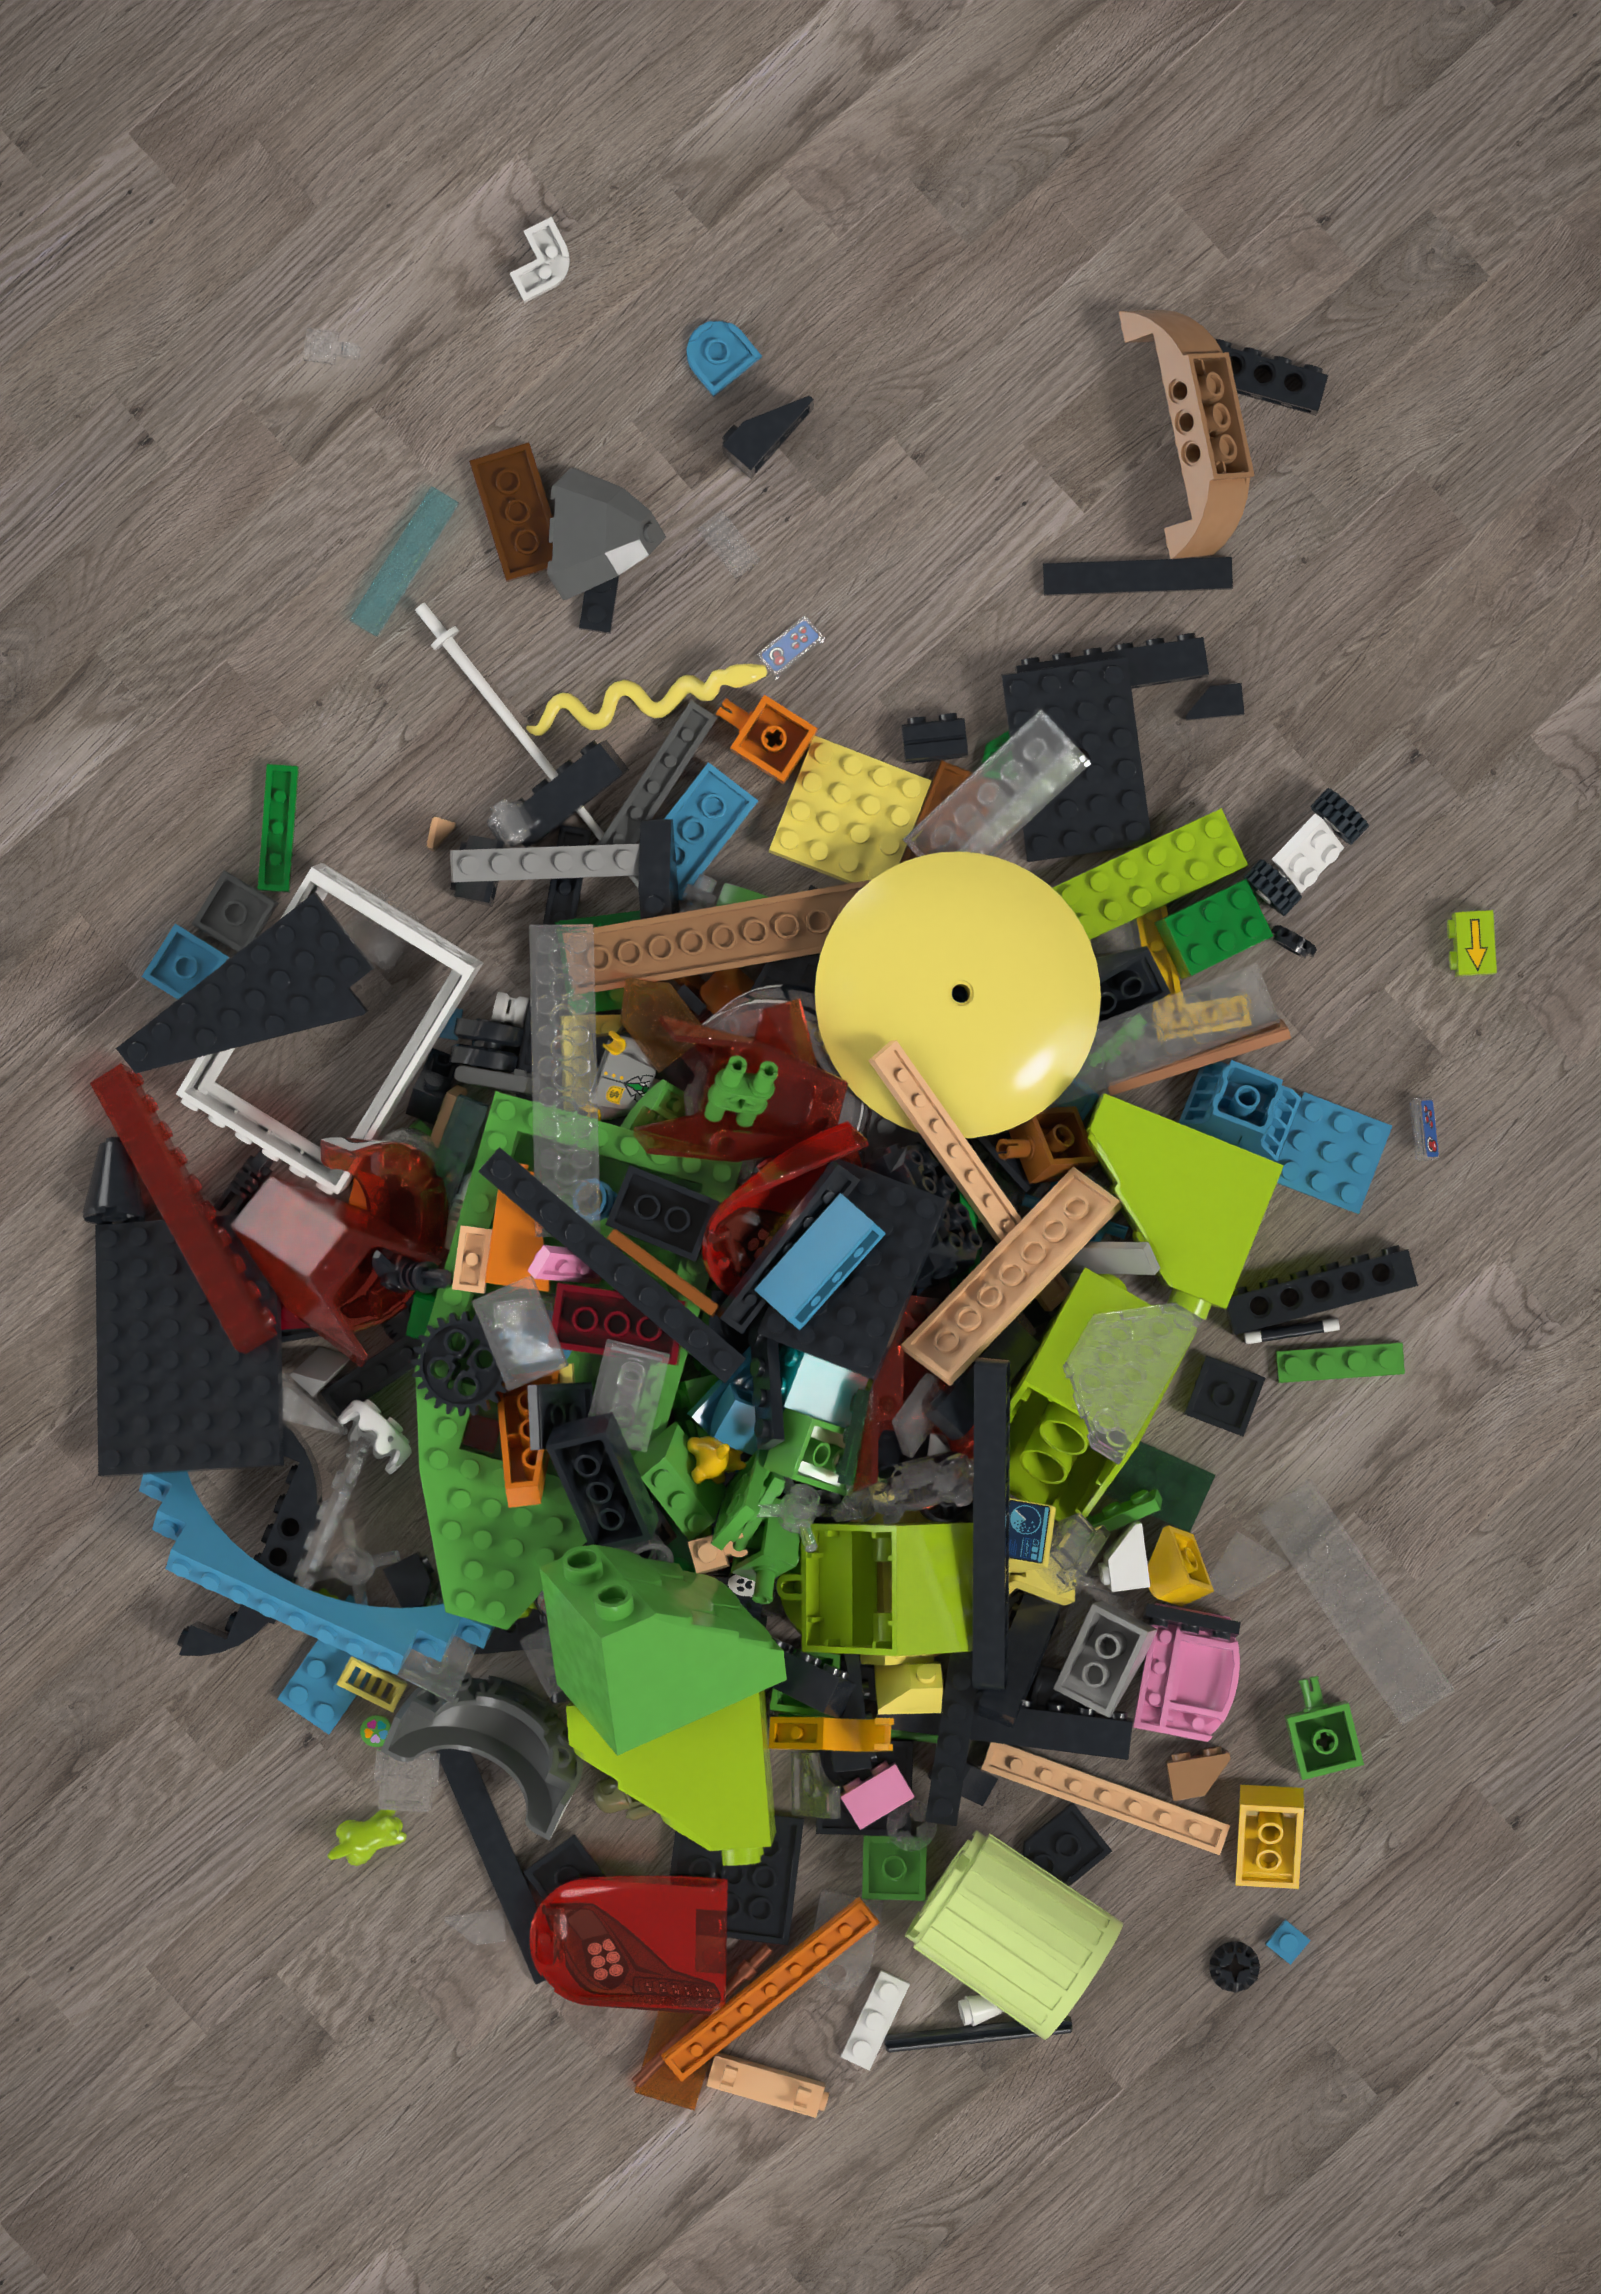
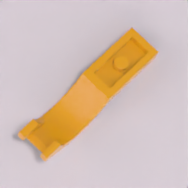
M770 1717L768 1749L854 1752L893 1751V1744H890L891 1725H894V1718Z

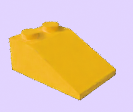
M1240 1785L1235 1886L1299 1889L1304 1788Z

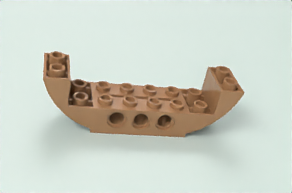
M1168 310L1120 311L1121 330L1125 343L1155 342L1156 344L1155 348L1160 363L1162 382L1165 387L1169 406L1168 410L1175 435V444L1178 449L1182 468L1181 472L1188 497V506L1191 511L1192 520L1164 528L1170 559L1212 556L1226 544L1234 533L1244 512L1248 498L1250 477H1254L1229 352L1223 353L1216 340L1202 325L1181 313Z

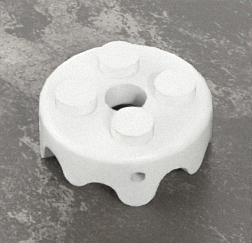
M367 1399L365 1402L360 1400L352 1401L337 1419L341 1424H346L353 1420V1426L348 1433V1441L354 1445L369 1442L373 1447V1455L376 1459L391 1456L385 1470L392 1474L412 1453L409 1440L402 1434L403 1428L391 1417L386 1420L380 1414V1409Z

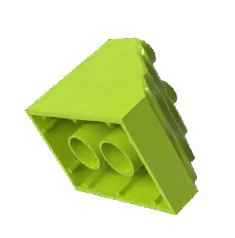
M1102 1094L1095 1103L1085 1129L1088 1134V1144L1097 1156L1098 1165L1111 1184L1108 1192L1120 1200L1122 1205L1120 1211L1133 1230V1241L1149 1242L1160 1266L1155 1277L1162 1286L1172 1290L1166 1306L1195 1318L1206 1320L1211 1306L1227 1309L1284 1165L1108 1094Z
M765 1690L618 1756L573 1702L570 1701L566 1706L569 1745L573 1747L574 1752L580 1758L616 1779L619 1790L659 1813L662 1820L674 1830L709 1851L721 1850L723 1865L737 1866L761 1862V1855H764L763 1847H771L776 1834L770 1749H768L769 1735Z

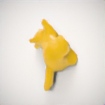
M691 1437L687 1441L688 1451L696 1459V1467L691 1471L692 1479L696 1484H701L706 1479H712L716 1484L724 1483L726 1479L725 1472L730 1473L746 1467V1464L740 1459V1455L743 1452L731 1448L716 1437Z

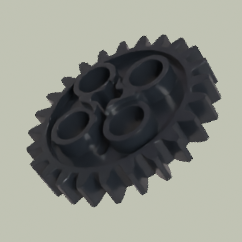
M464 1311L461 1315V1320H459L457 1314L453 1312L449 1314V1323L443 1317L437 1318L439 1328L432 1324L427 1325L426 1327L431 1335H419L418 1338L424 1345L423 1347L413 1348L415 1352L420 1354V1358L411 1360V1363L420 1366V1370L413 1373L412 1376L422 1377L423 1380L417 1386V1389L427 1388L429 1390L424 1399L429 1400L435 1397L434 1408L438 1409L443 1404H446V1414H452L455 1407L458 1409L459 1416H465L467 1407H469L472 1415L478 1414V1405L485 1411L490 1410L489 1400L495 1403L501 1402L497 1394L498 1391L502 1393L509 1392L508 1387L503 1384L504 1381H513L515 1377L507 1373L508 1369L517 1367V1364L508 1362V1357L516 1353L514 1350H506L505 1348L511 1339L501 1340L499 1336L504 1329L500 1327L492 1330L493 1319H488L482 1324V1314L477 1313L473 1320H470L469 1312ZM457 1332L461 1333L466 1339V1345L461 1351L455 1349L452 1344L453 1335ZM479 1339L480 1344L467 1360L470 1368L460 1371L454 1386L450 1389L448 1383L461 1367L458 1359L466 1358L472 1349L474 1341ZM482 1350L489 1351L493 1356V1362L488 1368L483 1367L479 1362V1354ZM439 1360L445 1361L449 1366L448 1375L444 1378L438 1376L435 1371V1365ZM466 1377L472 1378L475 1381L476 1389L472 1395L466 1394L462 1389V1382Z

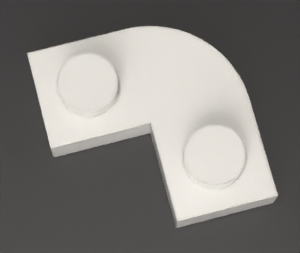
M552 217L524 230V234L537 259L510 273L524 303L557 287L564 280L569 269V252Z

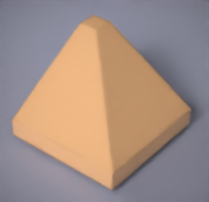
M438 817L432 818L427 841L428 849L435 851L455 829L456 823Z

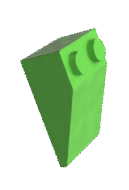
M785 1407L783 1413L785 1440L768 1451L763 1468L787 1478L850 1497L871 1437Z

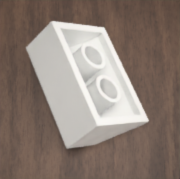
M1136 1520L1126 1524L1103 1554L1104 1562L1098 1563L1100 1581L1104 1586L1107 1585L1112 1592L1150 1587L1142 1523Z

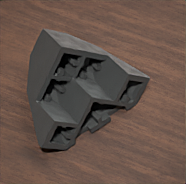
M570 468L552 486L551 499L555 500L554 518H550L549 543L553 544L552 561L548 562L547 575L563 600L570 599L621 575L649 556L666 538L652 512L623 487L576 468Z

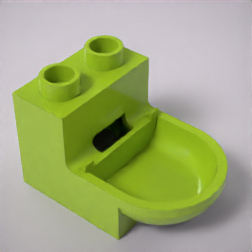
M801 1523L799 1562L796 1567L780 1575L776 1587L787 1618L796 1631L802 1635V1652L907 1656L973 1651V1523ZM877 1562H892V1613H877Z

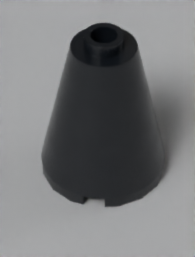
M108 1137L106 1142L99 1144L82 1212L85 1222L101 1225L121 1221L123 1223L145 1221L146 1210L131 1144L126 1143L122 1137Z

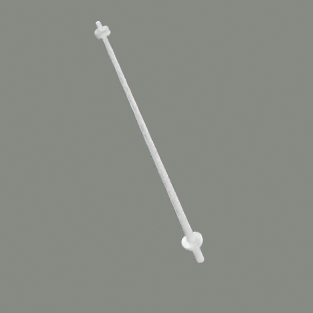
M425 602L418 606L415 611L437 638L431 644V647L437 650L443 646L551 781L558 776L556 770L453 639L459 632L457 627L454 626L447 631ZM583 806L577 813L596 837L601 840L604 832ZM637 875L629 876L638 888L639 877Z

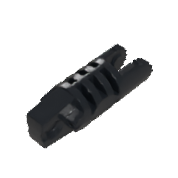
M263 1148L255 1157L249 1156L232 1182L216 1201L213 1208L220 1212L223 1211L235 1194H237L241 1198L229 1215L244 1213L242 1210L260 1191L273 1172L270 1167L274 1160L262 1153Z

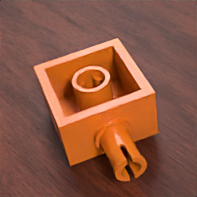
M766 695L762 697L755 710L750 713L731 702L728 698H725L722 706L732 713L719 707L716 716L723 718L739 729V735L730 747L731 752L784 785L817 734L818 728ZM776 733H779L782 744L780 746L777 744L773 747L768 746L769 740L766 736L768 734L774 736Z

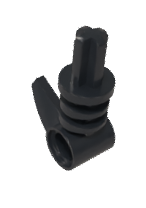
M376 1250L372 1258V1267L381 1278L379 1283L386 1289L398 1294L405 1295L407 1290L432 1293L437 1288L445 1289L446 1286L453 1284L451 1279L452 1273L448 1270L439 1269L435 1263L430 1261L416 1262L397 1253H393L391 1258H388L378 1250Z

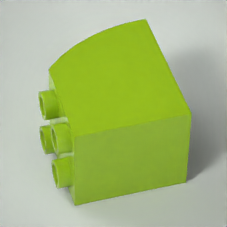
M1085 1267L1039 1337L1038 1342L1041 1345L1023 1365L1010 1388V1494L1022 1501L1055 1507V1520L1077 1531L1138 1446L1197 1331L1183 1324L1180 1315L1170 1307L1160 1304L1150 1305L1129 1293L1125 1284L1112 1274H1096ZM974 1455L967 1467H974Z

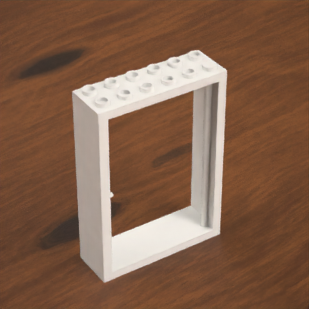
M320 863L311 867L282 917L316 892L323 901L329 892L452 969L351 1138L366 1141L377 1140L482 967L483 962L332 868ZM235 1048L196 1059L176 1095L182 1098V1104L194 1111L201 1109L209 1114L208 1119L219 1127L224 1128L225 1125L236 1131L235 1136L241 1141L250 1145L252 1142L263 1148L262 1153L274 1161L281 1159L290 1165L289 1170L302 1178H305L306 1175L317 1181L316 1187L327 1194L332 1195L333 1192L339 1194L350 1185L356 1170H359L370 1149L367 1147L354 1151L344 1149L339 1158L217 1084L215 1081Z

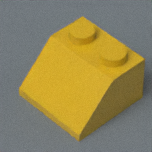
M1170 1525L1164 1527L1148 1564L1150 1587L1148 1588L1151 1594L1157 1599L1182 1607L1213 1593L1214 1589L1194 1534Z

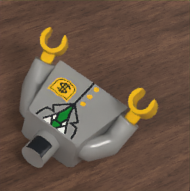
M610 1031L608 1034L613 1038V1041L608 1040L607 1044L603 1043L602 1045L605 1051L589 1095L592 1105L596 1106L591 1107L588 1104L581 1106V1110L588 1113L587 1118L598 1121L611 1120L628 1115L645 1093L661 1081L654 1078L656 1067L652 1061V1055L641 1042L634 1038L619 1036L614 1031Z

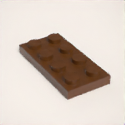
M528 442L470 460V466L506 582L548 570V562L552 561L553 544L549 543L550 518L553 517L530 443Z

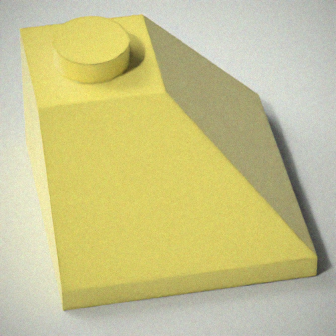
M938 1661L874 1665L878 1715L941 1713L943 1683L941 1664Z

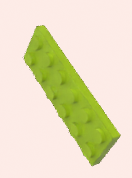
M1221 808L1065 881L1052 889L1073 910L1089 940H1092L1247 867L1248 863Z

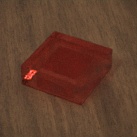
M471 1414L462 1444L494 1453L500 1433L499 1421Z

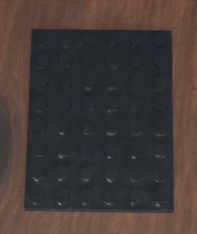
M263 1212L95 1225L98 1476L116 1477L284 1466L279 1213Z

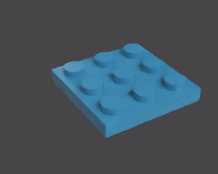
M1303 1092L1299 1107L1277 1163L1284 1165L1277 1184L1359 1214L1392 1125Z

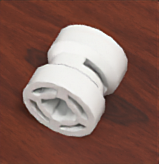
M498 992L492 1020L511 1023L513 1027L523 1029L529 998L519 996L515 999L509 997L507 993Z

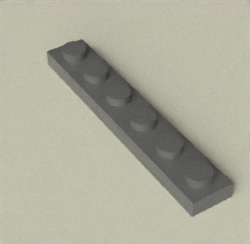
M692 700L690 701L598 845L637 843L640 838L641 821L652 820L718 717Z

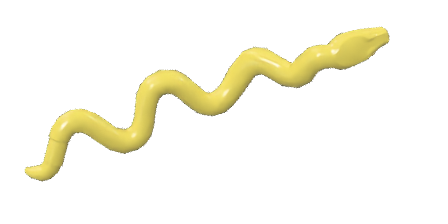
M758 664L732 665L725 670L718 669L713 671L705 683L694 675H684L678 678L665 697L658 702L652 701L641 686L624 679L614 682L608 688L600 712L597 714L589 712L581 701L572 694L560 693L548 701L539 723L536 726H527L526 730L535 736H542L551 728L557 713L562 708L569 710L583 727L589 730H601L611 723L618 701L622 696L631 698L647 716L663 718L671 713L687 694L691 693L701 701H712L719 693L722 685L739 688L767 675L766 666Z

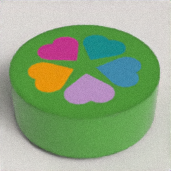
M372 1715L362 1723L360 1729L361 1737L367 1745L381 1747L392 1724L382 1715Z

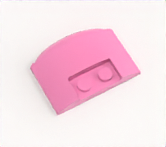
M1155 1603V1605L1231 1620L1227 1616ZM1168 1624L1167 1629L1154 1627L1158 1630L1145 1656L1133 1728L1208 1742L1213 1737L1211 1735L1226 1719L1236 1694L1240 1670L1238 1641L1234 1637H1230V1641L1211 1638L1212 1633L1200 1630L1199 1635L1180 1632V1626Z

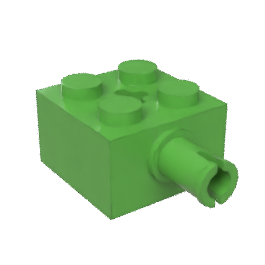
M775 1498L770 1506L766 1520L760 1523L755 1531L751 1545L745 1548V1550H748V1554L740 1558L733 1556L731 1573L755 1581L752 1600L760 1604H769L773 1601L772 1595L775 1578L796 1567L800 1559L799 1542L801 1523H804V1509L778 1498Z
M1318 1676L1309 1677L1312 1687L1311 1691L1308 1679L1298 1680L1306 1707L1303 1708V1711L1284 1715L1299 1777L1302 1780L1364 1765L1349 1703L1346 1700L1332 1704L1324 1703ZM1323 1732L1331 1737V1740L1327 1741V1747L1325 1748L1321 1744L1316 1743V1740L1320 1739V1734Z

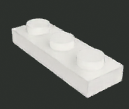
M880 1971L843 2049L842 2058L870 2071L910 1986L909 1982L886 1971Z

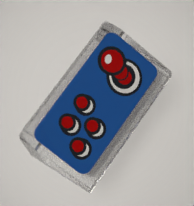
M804 615L757 653L756 656L773 677L777 679L822 643L825 638Z
M1432 1097L1410 1099L1415 1159L1417 1162L1438 1160L1440 1153L1434 1099Z

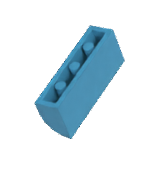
M840 1193L754 1290L796 1328L801 1330L886 1233Z
M729 1383L715 1409L711 1423V1437H716L731 1448L753 1455L757 1450V1437L754 1433L756 1420L755 1406L752 1403L753 1391Z

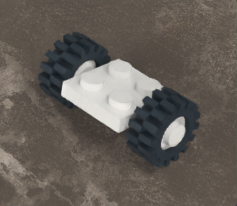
M1327 788L1310 807L1315 814L1272 858L1280 871L1278 872L1269 863L1267 864L1266 861L1260 859L1243 877L1244 880L1247 879L1254 892L1282 916H1285L1301 900L1302 896L1300 893L1302 894L1307 887L1314 884L1320 873L1330 863H1333L1344 849L1343 845L1334 835V832L1346 843L1352 845L1369 827L1367 821L1361 817L1362 815L1331 788Z

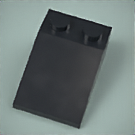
M806 396L746 420L739 427L733 425L722 437L724 440L722 443L723 455L752 479L814 409V399L811 396Z
M1147 946L1096 958L1100 978L1101 1001L1094 1039L1171 994Z

